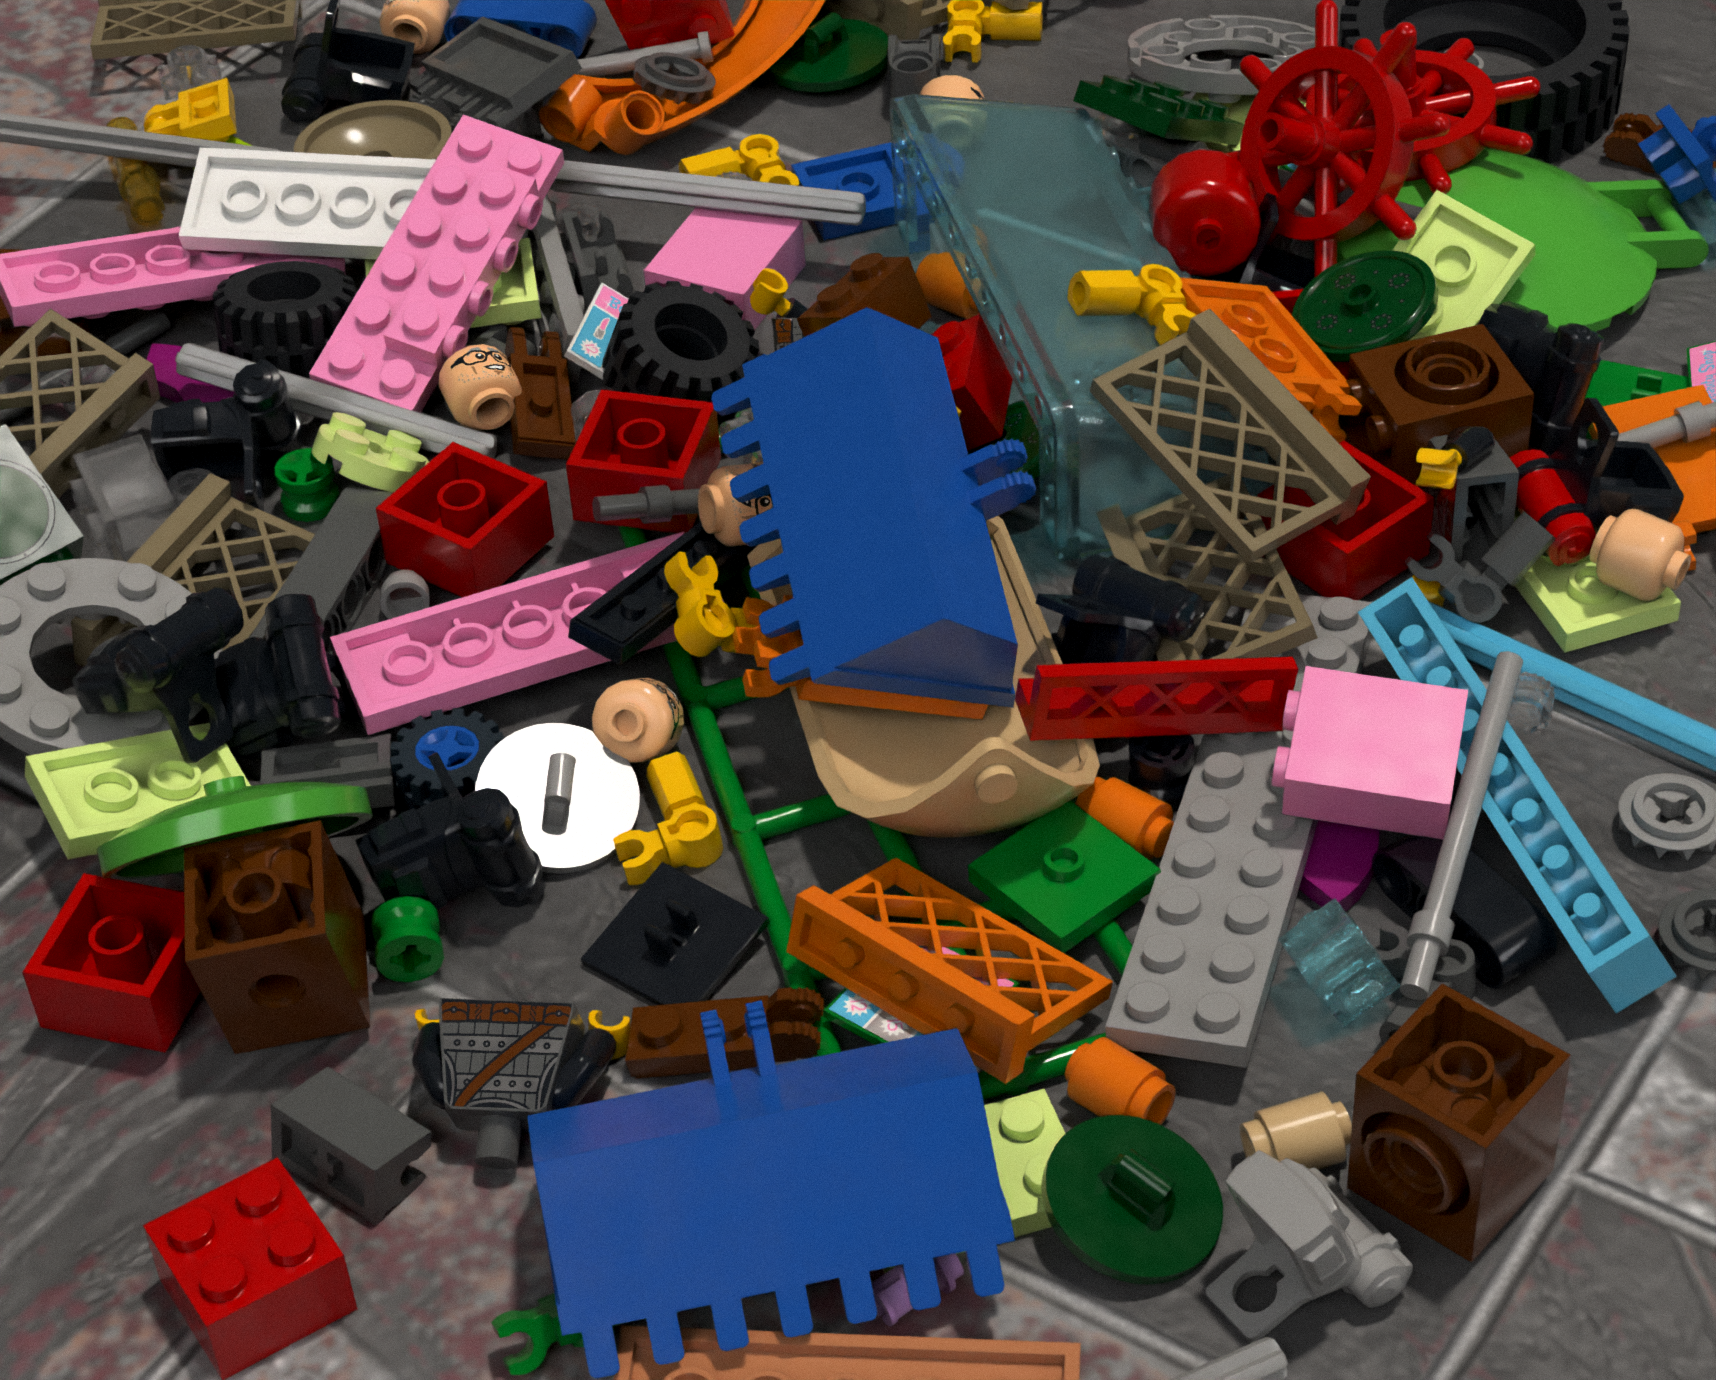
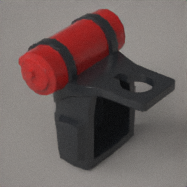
M1586 398L1568 437L1550 457L1545 452L1536 449L1520 451L1509 457L1519 471L1515 510L1519 511L1520 514L1523 511L1526 512L1556 538L1543 553V556H1549L1552 563L1559 567L1564 563H1576L1590 554L1596 537L1595 531L1600 529L1608 516L1618 517L1625 510L1639 509L1672 523L1680 510L1684 494L1672 473L1649 443L1618 441L1619 431L1597 398ZM1594 423L1597 428L1598 439L1586 441L1588 428Z

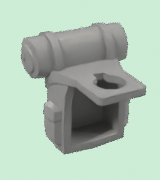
M1260 1150L1244 1159L1228 1175L1225 1182L1255 1237L1251 1248L1206 1288V1294L1209 1300L1250 1343L1263 1338L1301 1305L1339 1289L1353 1294L1364 1305L1372 1308L1389 1302L1406 1286L1413 1272L1412 1263L1401 1253V1246L1398 1244V1241L1389 1232L1383 1235L1342 1194L1343 1189L1332 1175L1326 1178L1316 1167L1308 1169L1303 1164L1288 1158L1278 1161ZM1276 1269L1284 1276L1276 1283L1277 1294L1275 1300L1266 1309L1258 1312H1248L1237 1306L1235 1298L1237 1288L1247 1278L1256 1275L1268 1277Z

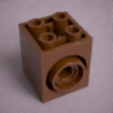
M1483 324L1349 354L1348 380H1346L1350 386L1351 392L1349 395L1355 397L1362 405L1358 416L1345 415V427L1341 428L1347 435L1345 441L1415 486L1422 468V463L1416 462L1418 450L1420 448H1427L1428 441L1433 437L1449 435L1457 427L1483 426L1488 428L1508 457L1520 451L1528 450L1534 393ZM1417 486L1424 491L1423 486Z
M321 820L184 848L185 962L235 1055L370 1028L365 917Z
M1442 983L1356 1073L1347 1188L1472 1263L1554 1170L1571 1054Z

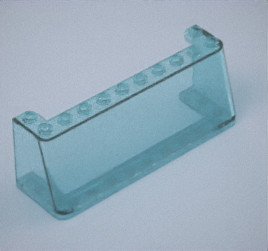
M921 94L891 98L889 112L894 215L897 230L909 254L930 251L929 224H936L1039 431L1040 526L1057 561L1063 562L1109 552L1111 548L1096 512L1119 503L1124 517H1128L1183 492L1089 392L1093 379L1160 346L1154 334L1157 327L1149 325L1145 318L1136 313L1126 316H1077L1067 300L1069 283L1073 275L1078 271L1131 270L1135 276H1138L1141 268L1147 264H1159L1168 267L1182 278H1190L1186 271L1180 272L1167 247L1154 239L1151 231L1149 207L1143 208L1138 199V192L1131 176L1125 177L1121 170L1119 156L1115 147L1107 146L1103 139V132L1098 118L1091 117L1085 108ZM1179 359L1164 365L1163 375L1197 381L1195 375ZM1130 385L1117 389L1127 401L1145 405L1151 404L1152 390ZM1161 392L1159 408L1193 414L1195 399ZM1204 401L1203 417L1236 423V419L1222 404ZM1157 425V434L1167 444L1190 448L1191 432ZM1201 434L1199 450L1233 457L1234 441ZM1244 443L1243 459L1269 464L1267 460L1268 453L1261 446ZM1197 468L1196 474L1204 484L1227 475L1226 473ZM1241 477L1250 496L1257 497V494L1273 485L1270 482ZM1167 523L1146 532L1145 535L1146 537L1162 540L1169 539L1178 525ZM1196 528L1193 533L1206 530Z

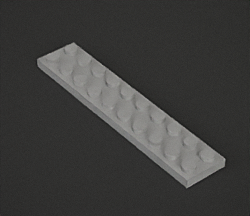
M1259 589L1252 590V592L1263 594L1265 591ZM1298 594L1318 638L1273 656H1293L1299 668L1293 691L1301 692L1306 666L1361 674L1372 634L1358 612L1373 602L1352 600L1347 597L1332 598ZM1246 608L1240 626H1243L1252 609ZM1270 613L1260 630L1274 632L1296 622L1293 617ZM1293 731L1203 735L1159 866L1161 873L1155 877L1105 1026L1106 1037L1125 1049L1247 1068L1318 824V820L1283 815L1284 788L1272 786L1277 747L1290 748Z

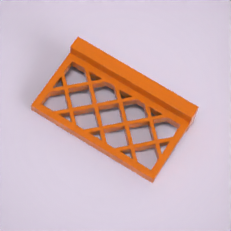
M898 858L890 860L831 894L813 885L796 895L787 953L924 1035L958 1028L974 1065L1005 1084L1023 1072L1028 1051L1110 997L1112 980ZM896 885L914 896L883 894V891ZM865 914L874 915L875 920L871 919ZM888 916L922 918L923 924L889 922ZM936 919L956 920L967 927L937 925ZM919 946H927L928 951L924 950ZM942 947L975 949L977 956L943 954ZM990 950L1012 952L1023 959L992 957ZM974 978H982L983 984ZM1006 978L1030 981L1032 988L998 986L997 979ZM1046 982L1066 983L1078 991L1047 989ZM1029 1010H1037L1039 1016L1035 1018V1014Z

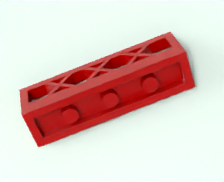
M1293 656L1037 665L1034 678L1018 679L1015 701L1030 741L1284 731L1283 718L1287 694L1289 690H1294L1299 668Z

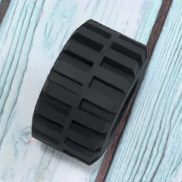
M302 261L262 264L229 276V279L222 281L217 286V290L213 294L219 352L256 363L260 359L268 360L279 370L310 379L309 372L356 295V286H354L353 279L337 268Z
M667 281L665 287L653 283L646 285L644 292L635 291L629 296L627 304L623 305L603 357L602 367L605 368L603 380L605 386L613 388L612 391L712 402V394L715 391L745 377L742 364L757 358L759 340L753 338L755 329L751 322L741 319L743 312L736 305L729 306L725 303V297L715 291L713 294L702 290L703 286L693 283L690 284V287L682 286L679 281ZM736 412L724 416L717 413L718 429L724 426L727 419L731 420Z

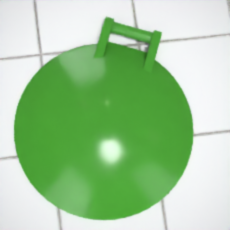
M1487 148L1467 164L1448 172L1452 181V188L1446 194L1447 196L1535 244V256L1500 302V305L1503 302L1511 301L1532 310H1539L1548 315L1549 324L1557 328L1559 325L1568 323L1581 324L1595 331L1610 327L1613 316L1623 312L1632 315L1643 305L1650 294L1657 269L1694 267L1702 263L1709 253V245L1698 231L1689 229L1671 204L1672 194L1660 180L1587 182L1570 172L1523 155ZM1424 179L1405 181L1395 200L1424 208L1433 196V193ZM1637 217H1653L1663 231L1646 232ZM1378 220L1373 226L1358 236L1337 243V262L1367 252L1392 251L1400 239L1381 220Z

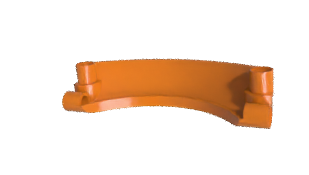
M746 0L738 18L733 24L735 36L725 39L711 48L713 62L703 63L702 58L695 59L711 72L716 79L711 99L700 101L699 104L694 105L688 102L676 104L672 100H660L659 96L644 92L642 87L633 81V78L607 79L574 74L562 83L542 106L538 113L539 120L545 130L556 139L570 143L588 152L592 151L602 141L609 149L618 154H634L642 146L664 138L711 114L745 90L793 46L809 27L826 0Z

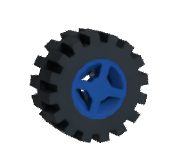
M453 708L451 715H443V711L440 709L431 711V719L425 720L422 716L411 720V730L402 727L397 733L398 742H392L390 747L392 774L401 806L403 808L408 807V810L412 808L416 810L435 800L448 797L428 756L436 752L439 754L462 798L475 791L478 773L485 758L504 739L503 733L499 732L498 724L492 719L485 722L484 714L473 711L470 716H465L464 709Z

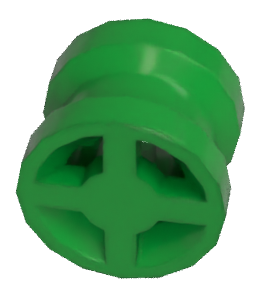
M312 448L297 449L287 453L278 460L275 466L276 481L283 490L280 494L282 509L289 518L296 521L310 522L325 518L340 496L338 486L333 481L335 471L332 458L328 454L324 465L313 456Z
M403 896L382 903L374 911L371 927L373 938L377 942L375 958L377 968L384 977L398 982H414L433 975L441 967L444 960L442 940L438 936L440 930L437 909L431 902L421 897Z

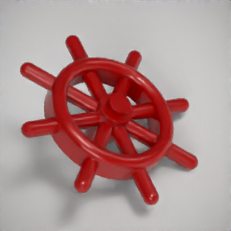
M1321 0L1316 5L1314 48L1294 55L1274 72L1255 55H1247L1241 60V73L1259 92L1255 96L1245 120L1240 150L1226 153L1239 160L1252 176L1258 206H1260L1266 193L1276 196L1279 220L1267 244L1270 245L1278 233L1288 238L1314 243V278L1337 263L1338 242L1358 236L1373 226L1379 219L1400 240H1410L1415 236L1417 231L1416 223L1395 202V199L1405 182L1410 168L1414 141L1444 136L1448 133L1451 126L1450 119L1443 113L1413 118L1407 94L1393 73L1395 67L1416 39L1417 30L1415 26L1410 22L1399 23L1375 57L1338 47V7L1332 0ZM1338 74H1348L1357 83L1338 108ZM1314 84L1315 116L1298 100ZM1371 103L1375 125L1354 129V125ZM1374 149L1368 171H1366L1357 160L1361 151ZM1298 165L1282 188L1279 180L1278 166ZM1338 176L1354 192L1339 207ZM1315 182L1314 217H1305L1296 210V207Z
M1394 29L1388 30L1380 36L1381 47ZM1416 36L1415 41L1395 67L1393 73L1407 94L1413 118L1443 113L1450 119L1451 126L1448 133L1444 136L1414 141L1412 160L1405 181L1424 179L1433 194L1436 190L1447 194L1452 188V181L1448 172L1467 164L1486 147L1517 155H1525L1530 152L1533 146L1530 135L1496 126V106L1537 96L1541 88L1539 80L1533 76H1526L1493 84L1487 74L1467 61L1474 53V44L1470 39L1460 38L1445 53L1416 50ZM1361 38L1354 43V51L1375 57L1378 53L1373 42L1367 38ZM1338 74V108L1357 83L1348 74ZM1314 84L1298 100L1306 103V108L1315 116ZM1371 103L1354 125V129L1375 125ZM1468 112L1464 118L1453 116L1455 114ZM1374 149L1361 151L1357 160L1366 171H1368ZM1338 176L1339 194L1342 191H1344L1348 187V185Z

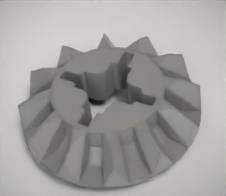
M1661 773L1645 776L1634 781L1622 793L1618 806L1619 830L1631 833L1634 848L1651 845L1654 847L1659 859L1667 851L1677 852L1687 861L1696 849L1712 853L1716 844V791L1710 786L1689 776ZM1660 814L1669 819L1675 818L1678 815L1681 817L1685 815L1683 825L1676 820H1671L1667 823L1659 822Z

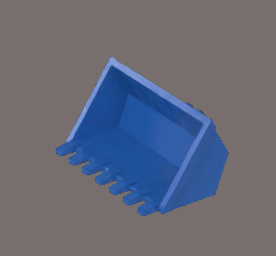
M868 307L769 355L763 354L742 364L745 377L715 391L712 394V403L714 410L721 416L752 408L754 420L725 433L721 437L723 453L731 459L761 450L763 464L732 478L730 481L731 492L738 502H745L771 494L773 508L743 521L739 527L741 539L747 546L753 547L780 538L783 553L753 566L749 570L752 587L758 592L790 584L793 599L760 614L761 632L768 638L801 630L804 644L773 658L769 662L771 679L778 685H783L811 676V680L815 684L1014 708L1015 690L1013 676L1018 643L986 521L1018 507L1020 503H1026L1027 500L1032 499L1031 497L1037 491L1032 475H1028V472L1023 473L1020 471L1015 473L1013 471L1010 474L1012 470L1017 471L1019 467H1023V464L1026 463L1028 457L1023 442H1019V439L1013 440V438L1010 440L1004 439L1001 442L997 441L995 445H988L968 455L938 337Z
M761 1000L746 1003V1013L744 1014L748 1037L752 1040L757 1067L729 1072L724 1048L726 1036L723 1021L718 1017L716 1010L701 1012L700 1019L712 1078L528 1115L533 1166L541 1202L562 1336L578 1332L582 1333L591 1377L602 1378L615 1375L620 1369L612 1325L645 1318L647 1320L655 1362L663 1365L682 1360L684 1348L677 1312L711 1305L720 1349L730 1351L744 1348L749 1343L741 1298L775 1292L784 1335L796 1337L809 1334L813 1330V1322L805 1285L838 1278L846 1318L850 1323L857 1324L874 1320L877 1316V1308L869 1271L902 1265L912 1308L924 1310L937 1307L941 1302V1296L933 1258L965 1251L972 1286L976 1295L985 1297L1001 1293L1005 1288L997 1245L1015 1241L1010 1212L999 1181L978 1071L958 1028L775 1065L766 1015Z

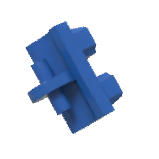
M1668 104L1655 113L1663 128L1638 143V146L1657 175L1660 174L1666 187L1679 205L1704 189L1716 202V172L1712 168L1713 162L1716 161V116L1700 118L1691 133L1674 109Z

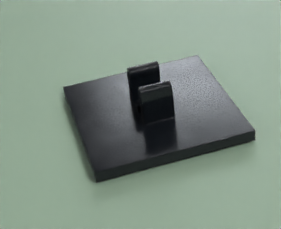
M662 862L581 957V962L584 966L656 1005L706 1001L764 931L770 921L766 915Z

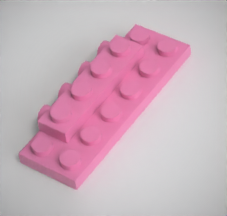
M463 115L309 372L310 379L409 410L422 412L439 382V372L445 361L456 351L466 347L468 330L476 316L481 317L488 310L493 297V287L502 272L507 273L512 268L518 253V243L526 229L531 230L538 223L542 213L543 200L565 163L563 150Z
M180 227L0 254V296L14 327H31L49 309L54 310L66 319L76 317L97 319L107 316L110 312L126 309L154 310L164 306L166 303L189 299L210 301L213 300L214 291L217 290V286L222 281L229 279V276L254 266L282 261H302L328 265V267L337 268L345 272V258L183 249L179 239Z
M685 532L676 533L330 637L333 655L337 657L342 677L367 735L409 723L419 716L423 718L432 716L431 711L440 709L443 712L449 711L453 708H459L611 661L568 638L570 620ZM675 623L637 653L677 641L674 634Z

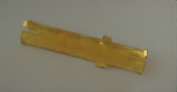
M126 117L114 118L106 125V127L138 131L135 122ZM113 157L119 174L117 187L121 197L129 203L133 220L143 226H152L160 222L164 217L161 211H165V206L159 194L161 182L156 170L149 166L148 161Z

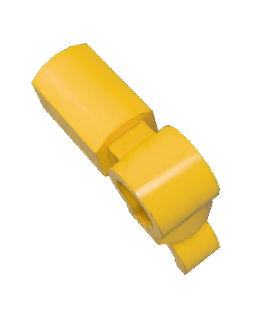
M981 0L950 1L947 5L948 30L943 36V58L945 62H952L953 54L956 52L967 51L971 53L972 62L978 63L982 55L981 39L984 38L985 34H990L991 40L1041 41L1043 28L1042 2H1029L1028 9L1011 10L995 1H992L991 7H985Z
M754 134L745 137L740 143L739 150L733 151L731 147H726L684 158L679 162V173L799 186L798 177L791 171L786 170L785 164L779 156L778 142L773 137L764 134Z
M1159 264L1145 265L1141 268L1138 276H1135L1131 270L1078 271L1071 278L1068 287L1067 300L1077 316H1126L1136 313L1140 317L1145 318L1150 326L1157 327L1154 334L1155 339L1160 345L1176 338L1177 335L1186 333L1191 318L1196 316L1195 313L1186 309V299L1181 292L1183 284L1181 278L1168 267Z
M678 552L665 564L664 573L666 580L679 597L676 601L679 618L674 624V634L681 647L697 657L707 656L718 646H721L722 651L736 653L732 638L735 627L754 628L758 625L747 624L743 609L729 608L722 601L720 590H715L713 585L718 579V569L712 556H704L692 567V570L688 565L685 552Z
M676 751L651 760L647 767L646 777L665 821L658 823L657 829L650 832L629 830L613 838L619 861L627 860L622 862L628 885L645 883L662 862L674 868L684 865L694 868L707 867L714 863L723 851V842L716 814L707 806L685 755Z

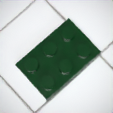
M1104 74L1101 82L1080 80L1073 99L1074 102L1163 138L1238 145L1244 128L1243 123L1227 118L1228 107L1205 99H1199L1196 102L1184 98V90L1159 81H1154L1153 84L1135 78H1129L1126 81Z

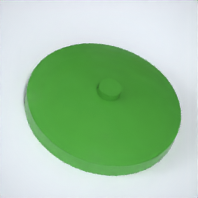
M234 776L204 784L206 796L168 808L134 824L99 846L97 854L104 879L131 880L184 872V848L320 820L329 837L357 827L370 820L373 815L367 790L364 787L325 782H281L246 786L244 776Z

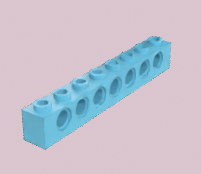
M1411 577L1360 610L1358 614L1401 680L1468 690L1457 769L1462 775L1487 689ZM1506 721L1482 808L1585 970L1617 1014L1677 976L1509 722Z

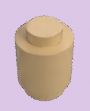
M1322 1091L1255 1111L1254 1120L1241 1123L1239 1126L1241 1143L1246 1158L1260 1150L1278 1161L1288 1158L1303 1164L1308 1169L1316 1167L1319 1170L1344 1162L1346 1160L1345 1146L1351 1142L1352 1124L1346 1108L1340 1101L1331 1103L1327 1095Z

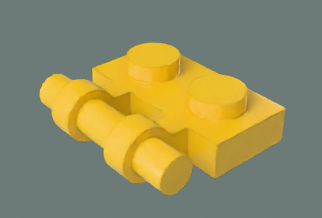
M224 78L179 92L177 101L164 105H154L145 114L144 131L226 142L230 135L237 134L234 94L228 79Z

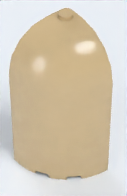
M996 516L987 520L986 524L1018 643L1013 676V686L1016 695L1018 679L1034 678L1037 665L1063 663L1040 607L1035 603V595L1004 520ZM780 538L758 545L747 555L751 568L783 553ZM790 584L759 592L762 600L768 601L774 606L782 603L784 595L793 596ZM789 687L818 777L835 804L856 816L899 832L917 836L947 838L982 835L1018 826L1041 817L1078 796L1094 783L1100 767L1093 738L1030 741L1016 701H1014V708L988 705L985 715L981 720L799 700L796 687Z

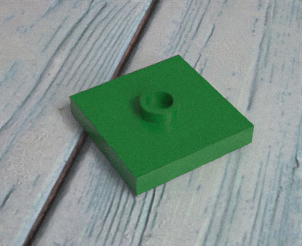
M1068 801L1059 808L1038 817L968 864V879L970 883L1044 942L1063 953L1151 892L1156 875L1161 873L1159 867L1072 801Z

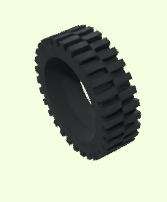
M1345 0V6L1342 5L1340 15L1339 47L1353 50L1354 43L1357 40L1367 38L1373 42L1377 51L1381 49L1380 36L1384 32L1395 29L1399 23L1410 22L1417 30L1416 50L1433 51L1452 46L1460 38H1467L1473 44L1505 47L1534 58L1545 67L1524 73L1488 77L1493 84L1526 76H1533L1539 80L1541 88L1537 96L1496 106V126L1530 135L1533 146L1530 152L1523 156L1533 159L1540 156L1546 163L1551 164L1561 161L1562 149L1573 156L1583 151L1585 140L1594 144L1601 138L1602 128L1609 130L1614 123V116L1618 114L1620 108L1630 26H1628L1629 17L1627 10H1621V0ZM1468 112L1455 114L1453 116L1464 118Z

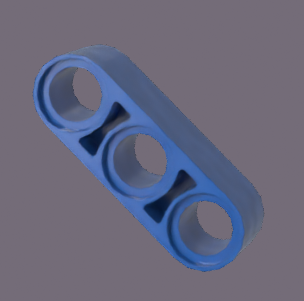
M459 0L444 25V34L449 42L481 17H486L571 50L578 59L596 27L597 17L593 8L583 0Z

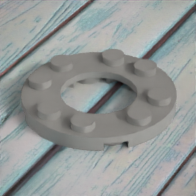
M1209 15L1208 18L1191 19L1185 23L1181 18H1174L1149 24L1133 32L1128 38L1127 65L1139 77L1153 83L1154 81H1159L1184 90L1183 95H1187L1191 91L1209 93L1208 99L1213 102L1233 103L1239 101L1241 95H1257L1259 92L1241 73L1240 64L1239 69H1231L1230 59L1204 61L1198 59L1197 55L1193 53L1222 50L1223 53L1229 55H1248L1253 51L1268 54L1270 59H1259L1274 72L1294 55L1315 47V28L1281 19L1245 15ZM1192 54L1190 61L1185 59V56Z
M100 558L69 559L37 564L30 570L0 586V737L14 747L34 755L171 730L166 716L158 709L113 714H86L77 698H70L47 686L35 673L30 654L34 641L41 633L54 623L63 624L68 616H76L84 620H100L110 615L119 617V622L123 625L128 622L138 627L140 625H155L181 609V606L186 603V597L192 593L181 584L153 570L148 565ZM223 649L214 653V659L218 658L219 653ZM192 696L188 699L192 708L189 714V726L202 724L209 715L206 707L201 703H196Z

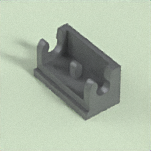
M577 211L562 213L567 258L569 263L574 264V284L577 294L582 295L584 298V315L601 283L629 299V296L635 292L621 245H616L614 226L610 216L605 211H601L599 214L600 231L595 235L588 236L582 233L583 226Z
M328 1066L271 1104L272 1159L278 1157L284 1167L374 1226L385 1219V1213L408 1197L425 1179L426 1175L415 1167L406 1170L403 1175L402 1173L410 1162L418 1160L431 1147V1131Z

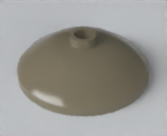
M400 100L364 102L337 109L312 122L297 137L294 144V152L437 159L451 136L452 129L449 121L443 114L423 104Z

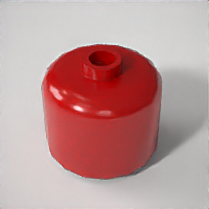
M1194 150L1180 154L1165 164L1152 182L1149 198L1151 231L1156 249L1170 266L1187 275L1211 277L1227 273L1246 261L1257 245L1261 218L1252 176L1239 160L1222 151Z

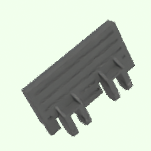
M481 17L421 61L426 71L408 83L413 92L417 93L416 95L412 94V97L408 98L409 102L423 104L439 111L449 121L452 132L463 115L512 131L520 125V115L580 71L582 67L571 50L486 17Z

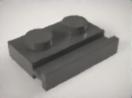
M391 734L262 750L260 785L281 782H325L366 788L371 808L394 806L393 790L395 787L390 762Z

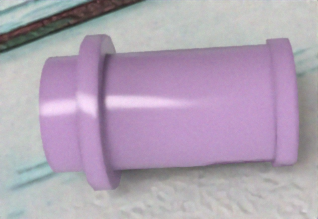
M956 1253L933 1258L939 1290L947 1294L956 1289L955 1280L964 1274L962 1264ZM902 1265L895 1266L875 1281H871L877 1315L879 1317L883 1315V1322L891 1327L898 1322L899 1318L913 1309L910 1305Z

